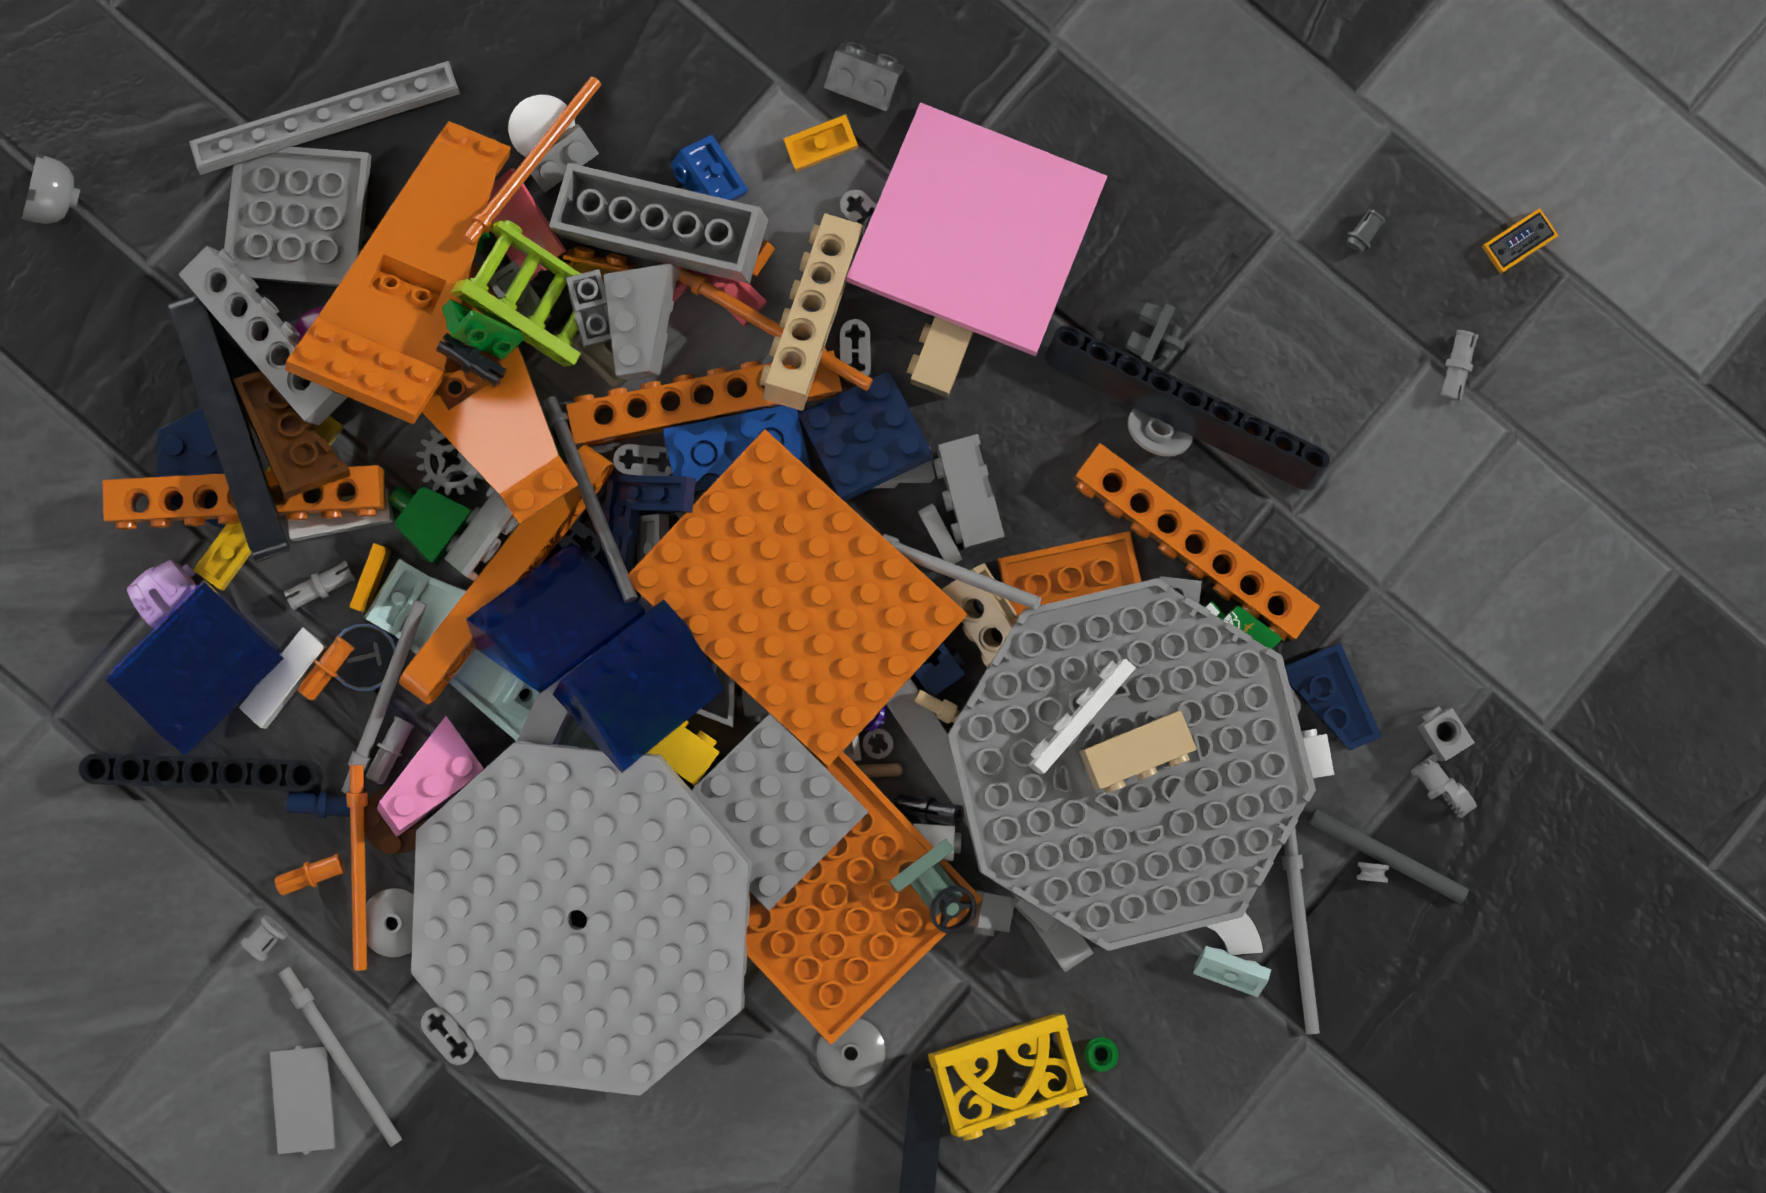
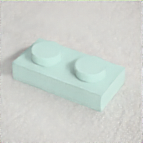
M1205 946L1196 961L1193 974L1258 997L1269 981L1271 969L1260 966L1255 961L1244 960L1230 955L1222 949Z

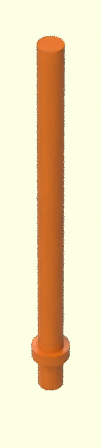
M590 77L483 212L481 214L477 213L472 218L473 224L463 235L466 243L474 245L483 233H488L491 230L493 220L600 88L601 82L597 78Z
M684 268L680 269L678 281L690 287L693 294L697 296L699 294L704 295L773 337L782 336L784 328H780V324L708 283L707 277L703 275L696 276ZM800 336L794 337L795 339L800 341L805 340ZM823 350L819 364L863 390L867 391L873 382L872 378Z

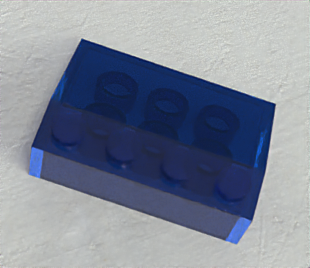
M570 543L499 596L468 617L466 621L478 651L539 693H542L643 617L646 612L636 600L625 603L615 578L591 554Z
M203 580L104 679L163 738L186 756L284 657L275 642Z
M662 600L561 679L553 692V696L618 770L623 773L637 762L642 755L647 754L719 695L724 688L686 623L665 600Z

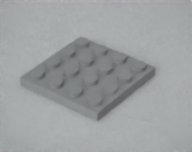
M289 147L234 164L224 250L229 252L237 261L236 269L241 274H247L253 280L338 287L362 251L371 155L368 152Z
M771 714L761 721L691 790L752 861L749 892L768 911L868 813L860 802Z

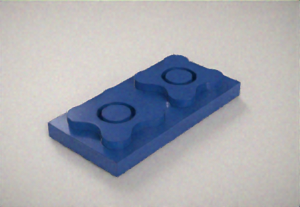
M781 405L663 429L662 433L672 476L695 478L694 494L707 491L764 429L810 469L797 409Z

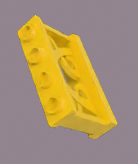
M1053 1013L928 1054L953 1136L962 1137L963 1141L972 1140L982 1136L983 1129L995 1126V1130L1005 1129L1015 1125L1014 1119L1027 1115L1028 1119H1035L1048 1114L1047 1108L1059 1105L1060 1109L1072 1107L1080 1103V1097L1088 1095L1067 1030L1068 1024L1065 1014ZM1055 1032L1062 1059L1049 1058L1050 1033ZM1028 1044L1030 1050L1027 1054H1035L1034 1059L1020 1057L1018 1054L1020 1045ZM1004 1049L1009 1058L1014 1062L1024 1066H1032L1025 1084L1014 1098L1002 1095L983 1084L993 1075L997 1067V1050ZM978 1058H985L988 1067L980 1076L976 1077L974 1073L982 1069H977L975 1062ZM951 1065L959 1078L965 1083L954 1094L946 1071V1067ZM1047 1065H1057L1066 1072L1067 1082L1061 1090L1051 1091L1048 1088L1049 1080L1053 1078L1058 1079V1077L1051 1072H1045ZM972 1090L976 1095L970 1098L968 1109L972 1105L978 1104L981 1107V1113L976 1118L966 1119L960 1114L959 1103L962 1097ZM1037 1090L1043 1096L1030 1101ZM992 1104L1006 1108L991 1114Z

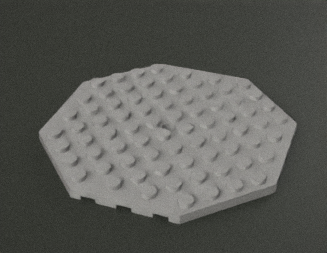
M1158 578L1041 605L1037 610L1031 608L1022 610L947 734L979 872L1107 951L1243 917L1249 907L1251 898L1257 888L1261 886L1274 864L1273 861L1282 845L1286 843L1307 802H1310L1316 791L1282 655L1252 639V636L1231 623H1227L1210 613V610L1191 598L1185 597L1173 590L1168 584ZM1126 658L1136 667L1135 670L1044 774L1039 775L1029 766L1034 759L1030 755L1031 752L1043 739L1049 742L1057 733L1053 729L1056 723L1066 713L1071 716L1080 707L1076 703L1077 699L1088 687L1095 689L1103 679L1099 677V674L1112 660L1117 664L1120 660ZM1182 711L1197 750L1188 753L1190 760L1170 767L1168 762L1156 766L1158 773L1142 780H1138L1136 775L1124 779L1125 787L1107 794L1104 788L1094 790L1079 754L1080 750L1173 712Z
M517 741L416 830L411 974L436 1004L446 1010L468 1035L474 1044V1049L499 1079L641 1096L744 1008L745 994L743 990L748 946L746 945L747 926L749 925L750 897H748L749 877H751L752 861L661 754H636L620 750H595L579 748L578 746L543 745ZM573 910H580L586 915L587 923L585 927L572 925L571 915Z

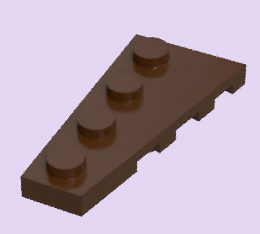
M261 370L233 379L235 389L284 499L350 476V469L343 461L337 458L327 441L318 435L311 423L304 421Z

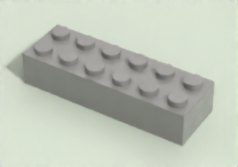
M568 163L549 227L563 240L664 264L670 263L673 266L750 284L768 218L762 209L757 206Z

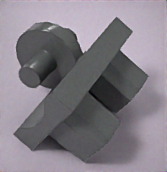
M1145 303L1137 321L1154 328L1150 338L1133 331L1125 346V350L1148 364L1151 363L1159 343L1163 345L1159 356L1164 359H1169L1172 350L1182 352L1185 343L1178 339L1182 328L1173 325L1169 334L1164 333L1176 307L1167 303L1164 308Z

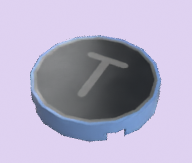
M355 624L344 629L338 636L351 644L355 649L336 671L338 674L336 678L344 686L356 691H374L381 688L397 646L394 638L384 629L372 624Z

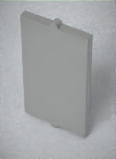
M298 1045L295 1049L271 1051L270 1062L278 1154L303 1152L304 1155H308L311 1151L335 1149L328 1050L325 1046L303 1048L301 1045Z

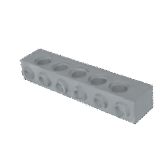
M206 246L178 275L299 416L306 422L320 425L347 396L314 382H311L309 387L304 389V378L285 371L286 364H283V356L287 351L291 355L299 344V332L288 322L285 321L283 323L276 315L279 312L278 308L266 297L262 298L256 292L258 285L247 274H241L236 269L237 261L229 252L224 249L218 251ZM224 279H226V287L223 291H221V283ZM247 302V311L244 315H241L242 306ZM268 326V335L262 340V332Z

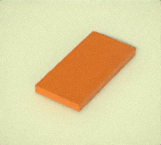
M1130 531L997 559L1002 583L1041 597L1040 606L1141 582ZM1008 600L1018 616L1022 610L1028 609L1026 606Z

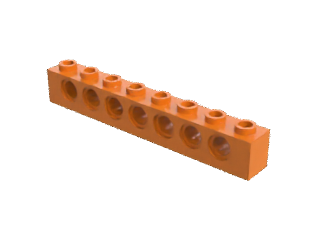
M834 350L828 351L829 354L835 357ZM750 361L740 364L739 370L727 372L725 367L715 368L707 371V376L694 378L693 374H686L673 378L674 383L661 385L660 381H651L641 384L640 390L627 392V388H617L607 391L608 396L594 399L593 394L575 397L574 403L566 404L575 445L579 449L583 445L594 446L658 433L666 428L781 406V404L764 400V388L760 385L764 366H771L772 363L760 365V361ZM819 364L806 402L831 398L841 394L842 388L839 375ZM794 365L784 366L787 369L791 370L797 369V367ZM742 382L747 386V391L742 397L735 398L728 393L729 387L733 383ZM707 388L714 392V397L708 404H699L695 400L697 392L701 389ZM675 395L680 398V405L676 410L666 411L663 409L662 403L667 396ZM636 402H643L647 405L646 413L640 418H633L629 414L630 407ZM602 409H611L614 414L612 421L606 425L598 424L596 421L598 412Z
M1099 443L1073 478L1078 483L1076 486L1077 490L1090 499L1094 496L1105 503L1103 508L1110 515L1117 519H1120L1121 516L1132 523L1130 528L1137 535L1145 540L1150 536L1160 544L1158 546L1159 551L1172 560L1176 557L1187 564L1185 569L1192 576L1199 580H1202L1203 577L1208 579L1215 585L1212 588L1214 592L1227 601L1232 597L1242 605L1241 608L1256 619L1260 618L1267 623L1269 628L1282 638L1281 641L1284 642L1286 638L1290 641L1297 639L1320 606L1101 443ZM1106 476L1116 477L1120 482V490L1115 493L1106 491L1103 487V478ZM1134 496L1143 497L1148 504L1147 511L1144 513L1133 511L1130 506L1131 498ZM1168 516L1174 521L1175 529L1172 533L1166 534L1160 531L1157 524L1159 517ZM1194 536L1201 541L1202 550L1199 554H1192L1186 549L1185 540L1187 537ZM1215 557H1224L1228 561L1229 571L1227 574H1218L1213 569L1212 564ZM1243 577H1250L1256 582L1257 588L1253 595H1247L1241 590L1240 582ZM1271 597H1277L1283 602L1284 610L1281 615H1274L1269 611L1268 601Z
M378 465L348 467L350 469L349 477L319 487L321 496L317 502L309 504L306 497L308 491L289 497L282 504L276 505L279 516L287 515V520L289 521L308 520V514L320 513L322 519L342 518V512H355L356 517L376 516L377 510H386L385 471ZM264 471L273 495L280 488L273 472ZM225 474L102 480L104 521L114 524L117 530L137 529V523H150V528L171 527V521H184V526L205 525V520L218 519V524L240 523ZM352 484L355 487V495L350 501L343 502L340 495L341 490L346 485ZM211 492H216L218 497L217 504L213 508L207 509L204 504L205 497ZM176 494H181L183 504L180 509L173 511L170 506L171 499ZM146 495L149 499L148 508L139 513L136 503L140 497Z

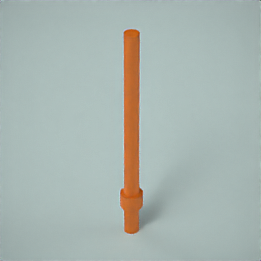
M363 764L349 765L350 792H346L347 807H350L353 970L362 971L367 969L364 807L368 806L367 791H364Z

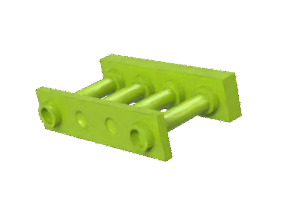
M500 220L492 223L493 226L490 231L499 238L475 278L457 281L450 293L483 315L521 332L524 338L523 341L563 367L575 365L581 353L572 348L574 345L572 340L578 331L574 311L562 332L555 336L544 329L546 327L544 322L567 283L566 278L581 273L522 235L523 230L509 220L504 222ZM512 245L527 255L504 297L497 299L487 292L489 289L487 284L508 248ZM538 264L554 273L555 277L533 315H528L526 318L516 311L517 306L515 304Z

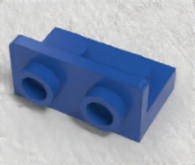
M713 135L681 149L671 163L675 178L688 191L732 201L745 196L748 192V188Z

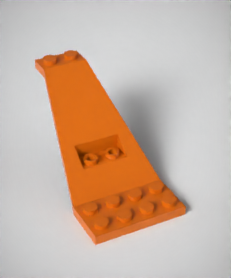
M448 121L314 323L286 360L285 371L414 425L442 382L448 357L436 351L440 341H444L443 336L447 332L450 333L446 327L447 322L442 307L450 299L460 304L463 303L462 300L450 292L457 281L469 280L479 239L474 245H469L464 241L463 235L473 224L472 218L477 213L481 214L489 204L495 178L508 160L511 147Z
M475 261L473 262L469 280L470 278H475L480 270ZM488 283L487 286L489 289L487 292L496 297L497 299H499L494 290L492 289V287L490 286V284ZM465 302L462 303V305L477 311ZM519 346L504 360L482 351L481 354L507 369L503 379L500 378V384L496 388L474 373L469 372L467 374L462 371L461 365L448 358L442 382L422 413L499 493L519 524L579 486L559 456ZM454 382H459L462 390L459 394L454 395L450 392V385Z

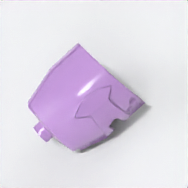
M170 559L143 572L127 587V592L135 608L147 624L157 630H161L184 612L190 600L198 591L194 580L191 578L196 573L187 563L182 567Z

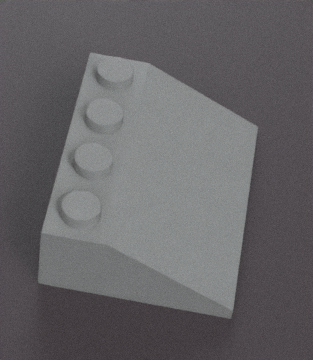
M490 486L486 493V496L489 498L483 507H476L467 518L466 524L469 526L461 536L455 535L446 547L448 554L444 559L473 581L476 580L519 525L508 506L492 486Z

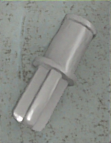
M395 716L382 744H377L380 748L366 773V777L369 780L381 785L385 783L398 756L402 758L403 754L400 752L414 725Z

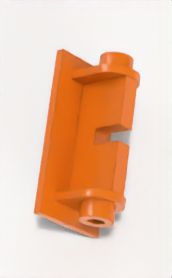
M580 246L575 247L574 250L570 249L563 256V259L571 260L570 263H565L581 274L600 269L604 284V274L632 270L636 265L635 263L627 262L628 258L625 256L608 254L607 257L595 255L593 249Z

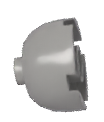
M37 154L22 216L23 220L42 224L55 223L65 217L69 207L76 209L80 189L74 188V176L70 169L61 161Z

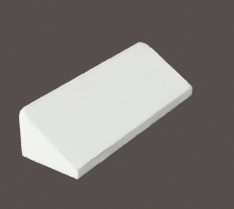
M385 489L386 510H377L376 516L356 517L355 512H342V518L322 519L320 513L308 514V520H288L290 540L300 541L395 522L392 505L388 503L390 498L389 489ZM354 495L341 497V499L343 502L350 501L354 497Z
M302 627L239 708L260 728L267 729L316 665L315 659L320 660L329 647Z

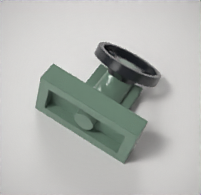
M947 839L943 840L890 880L888 884L895 894L910 884L928 907L930 920L933 925L942 932L953 933L966 927L973 919L976 912V900L968 889L955 885L938 863L954 851V848ZM961 892L968 894L970 901H960L959 899L963 896ZM969 908L967 915L962 921L956 925L946 927L950 919L957 917L963 909ZM941 913L940 923L938 924L936 916Z

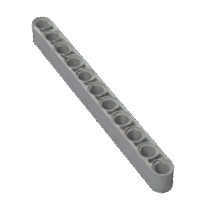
M909 678L887 702L886 706L953 805H962L964 809L947 740V732L932 711L913 702L918 689L911 678ZM964 810L963 821H964V823L966 824V826L968 827V822H967V818H966V814H965V810ZM1064 924L1056 931L1052 932L1049 929L1046 933L1040 932L1034 926L1065 973L1093 954L1083 936Z

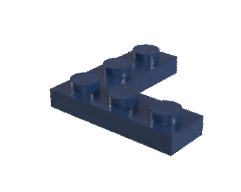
M609 475L604 516L628 574L634 568L640 511L692 513L695 478L687 476ZM601 545L598 576L615 578Z

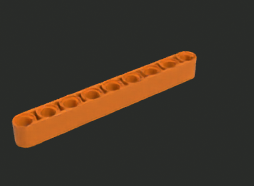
M583 445L578 449L595 494H597L608 480L609 475L612 474L614 464L589 446ZM567 463L566 466L572 474L569 464ZM578 486L517 526L406 667L399 679V685L425 704L432 703L441 694L586 508Z

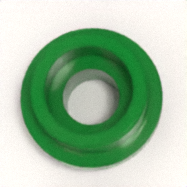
M1106 1037L1093 1038L1085 1046L1084 1059L1087 1065L1095 1071H1108L1118 1061L1119 1053L1117 1046ZM1098 1048H1105L1107 1050L1105 1059L1097 1060L1094 1054Z

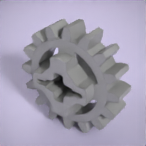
M433 429L430 430L433 439L431 441L422 439L421 443L426 447V450L416 454L417 457L424 460L423 464L417 466L418 471L427 472V475L422 479L423 482L426 484L435 482L432 490L436 493H439L444 487L445 495L451 498L454 490H457L462 497L466 496L467 487L477 491L478 486L475 482L477 479L486 481L484 477L452 444L440 445L448 440L442 433L439 434ZM433 455L437 457L439 468L436 471L437 474L433 468ZM450 455L457 456L461 460L458 466L455 464L451 465L447 460ZM463 474L468 475V477L462 481L450 482L453 481L455 476Z

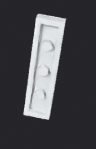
M1126 658L1120 660L1117 664L1112 660L1099 674V677L1103 679L1095 689L1088 687L1077 699L1076 703L1080 707L1071 716L1066 713L1056 723L1053 729L1057 733L1049 742L1043 739L1031 752L1030 755L1034 759L1029 766L1039 775L1044 774L1136 667Z

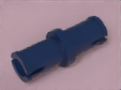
M289 791L287 799L288 813L317 814L318 818H326L327 815L350 817V807H347L346 796L329 795L327 791H321L320 794Z

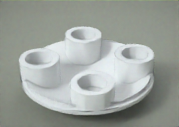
M535 95L520 102L513 110L508 124L509 137L516 150L526 158L567 105L550 95ZM575 120L572 121L564 133L575 126Z

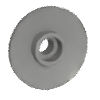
M1133 408L1129 414L1128 429L1132 438L1142 448L1153 454L1176 456L1184 453L1192 443L1193 436L1136 408Z
M391 888L378 892L367 901V945L376 953L387 957H400L412 952L414 894L412 892ZM389 917L396 918L398 922L395 930L389 929L386 925Z
M859 1018L832 1045L820 1036L817 1045L818 1063L823 1073L831 1081L847 1087L860 1086L872 1080L881 1070L885 1060V1044L877 1028L870 1022ZM854 1047L858 1052L857 1057L847 1059L844 1055L845 1049Z

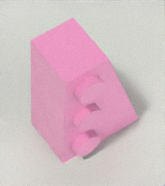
M447 716L444 717L378 804V812L396 837L450 801L484 770Z

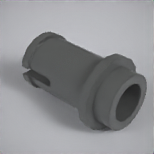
M1367 209L1354 231L1347 233L1346 246L1358 254H1362L1364 250H1369L1371 248L1370 242L1385 223V218L1375 210Z

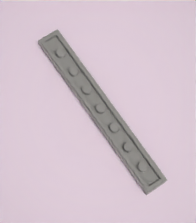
M446 61L189 141L197 170L202 175L459 95L460 92L450 63Z

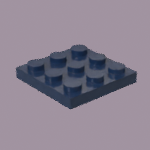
M890 371L873 378V382L867 391L856 386L798 414L838 496L843 501H847L934 459Z

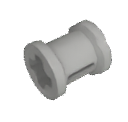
M266 915L260 920L262 924L249 938L246 937L241 941L244 949L259 961H265L268 958L267 953L278 940H284L287 937V932L283 927Z

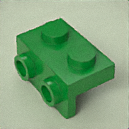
M451 299L442 307L447 322L446 327L453 338L477 347L501 360H504L524 339L521 332Z

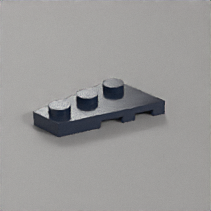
M1341 643L1285 666L1289 685L1348 751L1382 737Z

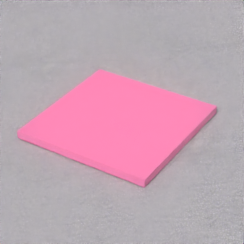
M920 103L846 276V282L1036 356L1107 176Z

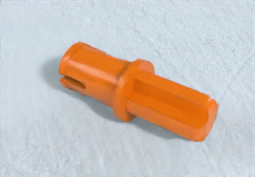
M336 636L334 642L320 660L315 659L316 665L298 687L300 694L309 700H315L330 679L338 676L336 671L355 648L341 637Z
M336 853L333 856L311 864L308 861L304 862L303 867L276 876L274 879L275 886L280 895H286L310 885L314 888L317 887L318 882L345 874V867L340 855Z

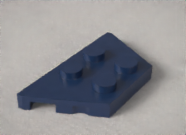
M203 408L158 429L157 477L224 474ZM211 492L205 497L204 504L207 509H211L217 504L218 497L216 492ZM176 494L173 496L170 504L181 508L183 504L182 495ZM218 519L205 520L221 529L226 526V524H218Z

